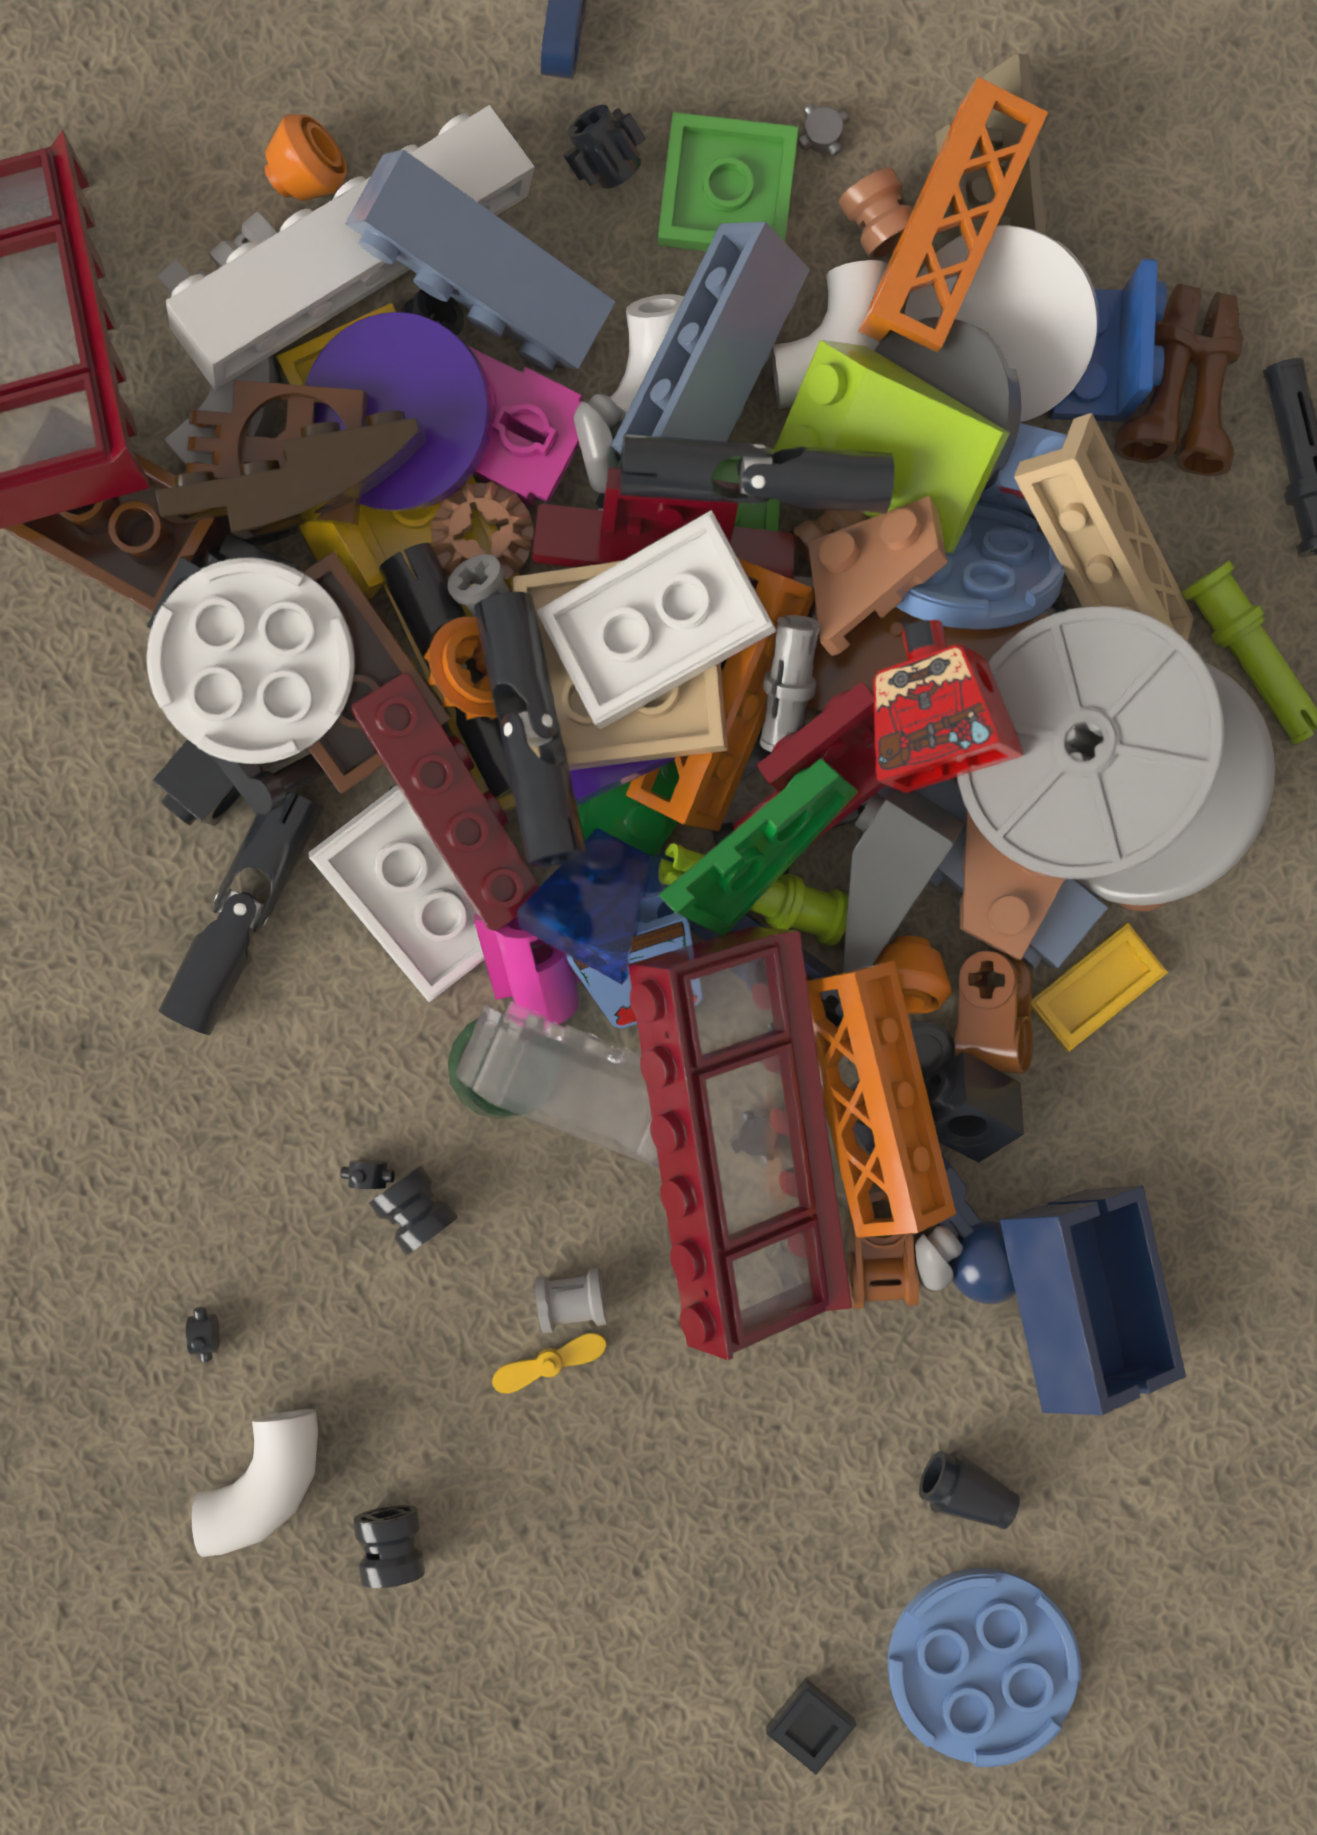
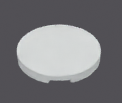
M997 225L955 319L979 327L989 333V336L1005 355L1010 368L1016 370L1021 392V423L1038 417L1055 407L1080 382L1088 368L1096 346L1099 331V308L1090 277L1077 257L1059 241L1032 229L1019 226ZM963 235L946 244L936 253L941 269L965 261L968 249ZM926 265L918 277L929 274ZM957 276L945 280L949 292H951ZM933 284L910 292L905 315L915 320L940 316L942 309Z
M238 558L218 562L201 569L184 581L170 595L165 604L161 606L151 628L147 649V669L150 685L159 708H162L176 729L197 745V748L210 755L233 762L266 763L288 758L301 752L320 739L333 726L342 713L351 692L355 671V652L351 633L341 610L332 597L317 582L299 570L279 562L256 558Z

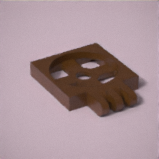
M234 380L232 413L190 410L189 424L198 428H214V438L189 436L187 451L213 454L212 464L202 462L186 463V473L212 471L214 472L215 480L241 476L239 466L262 460H278L280 469L287 468L283 440L300 438V428L314 424L316 404L329 405L342 419L346 429L366 426L368 394L364 390ZM274 400L288 401L285 431L281 432L277 438L250 436L251 419L262 407ZM361 496L347 505L312 521L359 525Z

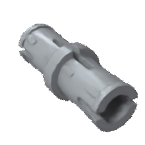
M785 615L784 618L779 617L777 621L774 660L771 670L766 672L764 677L763 690L768 696L765 722L760 739L762 748L771 752L781 738L792 732L800 731L804 727L808 700L812 699L815 695L817 681L812 676L820 623L806 616Z

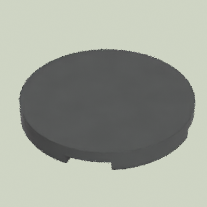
M939 317L925 318L917 321L934 329ZM955 319L942 348L937 353L896 332L887 337L875 349V352L1010 432L989 479L997 468L1003 470L1018 435L1021 419V392L1016 370L1010 368L1005 355L989 336V333L979 327Z

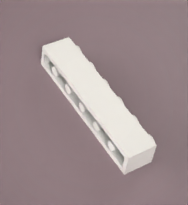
M490 105L472 116L462 113L452 118L443 126L437 137L419 148L413 144L401 149L406 150L496 216L519 203L529 194L535 166ZM359 176L349 180L336 192L333 200L315 211L307 208L296 212L284 222L280 232L260 244L256 241L243 244L228 257L224 266L205 277L202 274L193 275L182 281L173 290L171 298L166 300L169 328L214 390L410 270V268L397 259L391 265L369 254L358 244L362 235L345 224L370 177L365 179L363 176Z

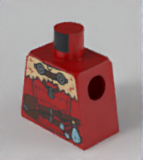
M923 620L906 626L902 630L908 661L879 670L873 679L875 757L878 781L907 793L1023 757L1022 745L985 658L964 644L947 647L943 625L939 620Z

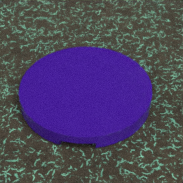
M391 312L359 320L338 333L324 347L307 376L305 386L364 390L368 394L367 416L386 411H404L406 419L416 418L424 427L426 442L404 465L376 487L361 495L360 504L384 511H405L435 505L448 498L465 484L483 458L490 439L487 436L490 424V397L488 392L490 385L481 363L467 344L453 332L429 318L410 313ZM316 404L314 424L338 422L341 430H347L342 419L329 405Z

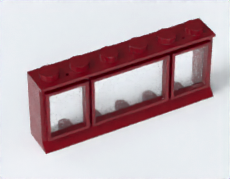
M64 130L61 131L50 147L0 160V529L150 488L148 477L130 447L129 438L137 436V429L133 416L119 392L118 384L126 382L127 379L123 364L108 337L107 331L116 329V324L111 308L98 286L97 280L106 277L105 269L87 229L96 227L90 205L81 190L89 187L87 175Z
M751 926L628 964L632 988L630 991V1003L637 1020L642 1053L640 1068L647 1085L652 1117L650 1132L657 1149L662 1182L660 1197L667 1214L672 1246L670 1261L677 1278L681 1304L680 1325L686 1337L687 1346L729 1361L733 1359V1353L823 1312L852 1309L800 931Z

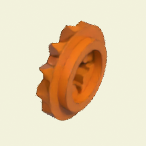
M461 617L451 620L432 636L431 646L424 656V659L429 662L431 670L427 684L437 685L440 692L444 695L443 707L456 706L465 712L467 720L479 716L489 717L490 720H493L498 716L494 707L476 617ZM473 653V658L476 659L477 670L486 673V676L477 682L475 686L471 682L470 671L461 667L462 664L472 657Z

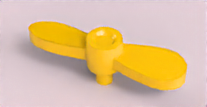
M588 1332L572 1339L559 1349L546 1348L536 1358L506 1363L495 1372L492 1379L493 1387L500 1393L510 1394L526 1387L541 1376H556L562 1370V1367L591 1362L604 1353L607 1345L606 1339L599 1333Z

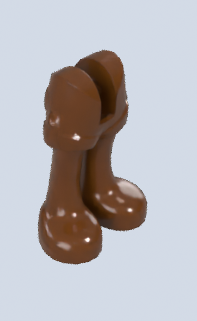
M1179 283L1175 286L1167 301L1162 320L1155 321L1154 346H1163L1164 369L1160 385L1155 386L1151 403L1143 415L1126 422L1119 428L1116 433L1114 448L1119 456L1141 463H1154L1165 460L1176 451L1180 434L1182 395L1189 364L1192 362L1197 367L1195 396L1188 428L1179 444L1176 464L1182 471L1202 476L1223 475L1231 470L1235 453L1232 442L1222 426L1221 400L1227 365L1236 362L1242 352L1243 335L1239 328L1237 296L1221 292L1215 293L1208 307L1202 336L1194 334L1200 307L1201 288Z

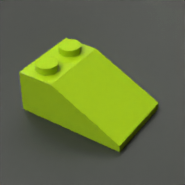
M820 340L774 451L797 447H815L892 453L894 458V486L888 511L930 496L940 513L946 553H954L1010 432L867 346ZM862 512L870 517H875L877 515L883 514Z

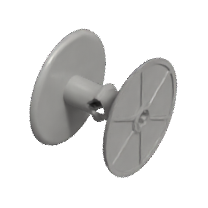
M1096 606L1071 609L1051 615L1030 625L1006 642L989 660L988 664L1022 745L1024 756L958 776L957 778L963 801L971 818L981 833L1002 854L1032 871L1053 877L1074 879L1095 897L1127 905H1154L1182 899L1210 886L1233 868L1249 850L1265 822L1274 790L1275 760L1271 736L1264 718L1248 693L1223 671L1203 662L1192 646L1169 626L1150 616L1124 608Z

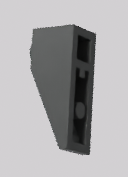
M894 788L887 799L876 793L854 825L865 833L852 851L843 973L871 965L875 962L955 843L965 825V822L915 790L904 793Z

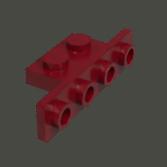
M608 468L603 511L551 504H541L538 506L532 559L536 563L577 568L624 561L712 511L738 558L793 580L795 536L787 532L734 526L739 503L619 495L620 469ZM714 480L726 488L740 489V483ZM748 577L753 588H756L759 581Z
M401 674L353 703L351 712L488 930L496 931L543 901V891L503 828L509 824L504 810L490 791L482 794L469 773L470 770L475 768L469 753L455 735L447 737L408 674Z
M863 681L851 690H845L835 695L826 704L824 711L800 731L792 732L781 738L773 747L772 753L757 764V767L768 783L776 791L734 824V830L739 828L784 790L796 774L805 768L811 767L819 759L824 760L840 773L859 792L812 843L886 786V784L878 781L876 774L874 692Z

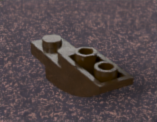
M404 411L375 413L365 418L366 426L341 430L338 422H323L300 428V438L283 440L287 468L280 469L278 460H262L239 466L241 476L215 480V475L212 471H199L174 477L175 487L156 490L160 517L175 524L228 516L231 533L243 539L276 533L304 524L347 505L376 487L404 465L426 442L424 427L416 418L406 419Z

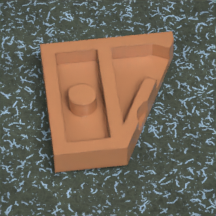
M930 496L888 511L887 514L877 515L808 542L817 617L820 623L821 644L831 656L841 653L850 645L844 635L874 610L883 618L903 601L905 594L912 587L923 584L948 563L940 513Z
M966 807L965 846L962 847V874L964 875L963 896L961 897L960 929L1015 960H1021L1065 878L1048 876L1032 871L1002 854L981 833Z

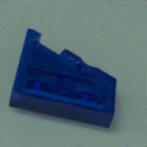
M596 828L585 840L587 855L580 859L563 863L517 910L518 923L521 929L622 985L628 978L629 956L633 938L637 936L641 919V901L646 896L651 873L650 855Z

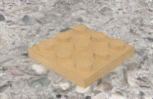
M622 561L513 577L514 592L530 593L533 596L535 610H538ZM536 611L554 694L555 710L570 770L728 750L720 663L600 730L594 724ZM539 746L531 747L540 758Z

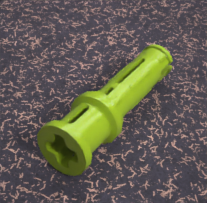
M1228 560L1189 585L1181 593L1185 600L1193 599L1214 630L1210 636L1214 644H1219L1221 648L1227 646L1230 648L1289 736L1291 744L1297 745L1313 736V730H1317V707L1261 624L1266 620L1263 616L1264 610L1260 605L1252 606L1232 576L1235 567Z
M676 843L671 844L666 849L665 854L674 858V862L662 858L658 875L660 883L667 886L671 885L705 855L683 848V846ZM791 873L783 874L749 911L764 915L765 921L774 929L788 930L791 927L815 935L816 941L820 944L833 946L841 940L846 932L849 894L839 889L831 890L828 893L805 885L803 879Z

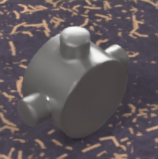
M814 104L809 105L804 110L807 118L804 135L798 138L799 146L803 150L809 147L819 153L830 152L832 156L838 155L843 150L839 142L843 125L849 122L847 114L843 110L838 113L830 107L816 108Z

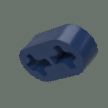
M587 0L548 1L541 50L542 75L574 79Z

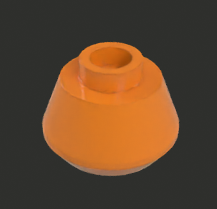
M287 114L283 117L265 150L267 164L264 169L271 185L282 196L286 198L293 196L300 201L335 194L345 183L347 165L333 137L316 119L309 115Z
M910 935L896 937L892 944L885 945L873 963L895 960L908 1014L935 1011L951 996L952 987L942 955L936 949L931 948V943L927 939Z

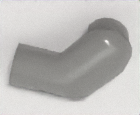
M604 394L594 395L588 403L581 402L573 418L590 486L599 493H605L608 468L619 469L615 449L611 446L613 439L609 428L618 423L620 412L614 401Z
M938 1226L928 1237L923 1234L915 1244L918 1279L921 1284L931 1290H941L951 1283L953 1271L948 1262L958 1257L962 1252V1244L947 1226Z

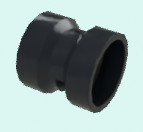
M422 1166L410 1172L369 1202L380 1219L389 1220L392 1225L398 1222L401 1226L396 1230L395 1241L405 1255L417 1249L458 1218L447 1201L437 1200L434 1203L430 1199L434 1196L431 1191L432 1180Z
M409 1505L371 1509L355 1516L353 1519L355 1537L363 1544L366 1554L359 1563L361 1584L364 1587H395L411 1583L424 1576L423 1553L414 1547V1536L420 1528L418 1509Z

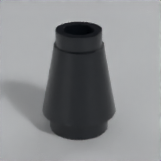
M943 1451L936 1452L927 1463L920 1480V1498L929 1502L931 1510L936 1513L1006 1529L1014 1521L1019 1509L1020 1497L1018 1493L1009 1490L1007 1486L958 1451L951 1454Z

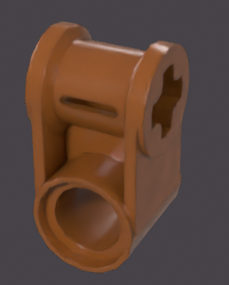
M1001 951L976 952L966 959L960 969L958 978L959 1013L955 1033V1056L964 1051L1002 1073L1025 1074L1029 1070L1033 1055V1029L1031 1023L1033 977L1031 968L1023 959L1015 960ZM995 971L999 974H1005V985L997 987L993 984H988V972Z
M873 1183L869 1190L871 1204L879 1200L889 1201L887 1193L877 1184ZM849 1209L851 1252H849V1283L853 1309L864 1308L866 1302L904 1300L907 1306H918L919 1279L913 1233L856 1238Z

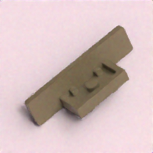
M1015 53L983 76L982 79L1034 105L1035 90L1032 83L1030 58L1028 55ZM992 109L986 122V129L994 151L1018 144L1026 125ZM949 123L935 133L937 155L952 123ZM1037 139L998 225L1024 227L1046 235L1047 217L1043 205L1040 174L1041 153ZM977 144L969 160L981 156ZM1010 159L999 163L1003 175ZM986 167L962 175L958 183L968 210L991 203L995 195ZM951 202L943 219L955 215ZM984 217L972 221L975 230L980 228ZM959 226L944 231L945 244L962 236Z

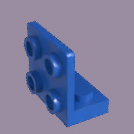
M1143 259L1122 290L1094 289L1099 308V331L1092 359L1076 387L1060 403L1050 409V419L1073 420L1074 418L1092 413L1096 421L1125 422L1136 408L1145 402L1147 395L1152 391V387L1160 385L1164 369L1163 346H1154L1155 321H1161L1164 316L1167 288L1165 281H1157V259Z

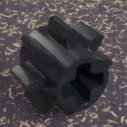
M598 105L582 113L570 125L568 136L574 147L563 154V157L579 181L585 179L589 186H593L598 181L603 188L609 189L628 180L640 167L641 158L635 147L646 140V137L631 113L624 115L620 108H616L611 113L607 105Z

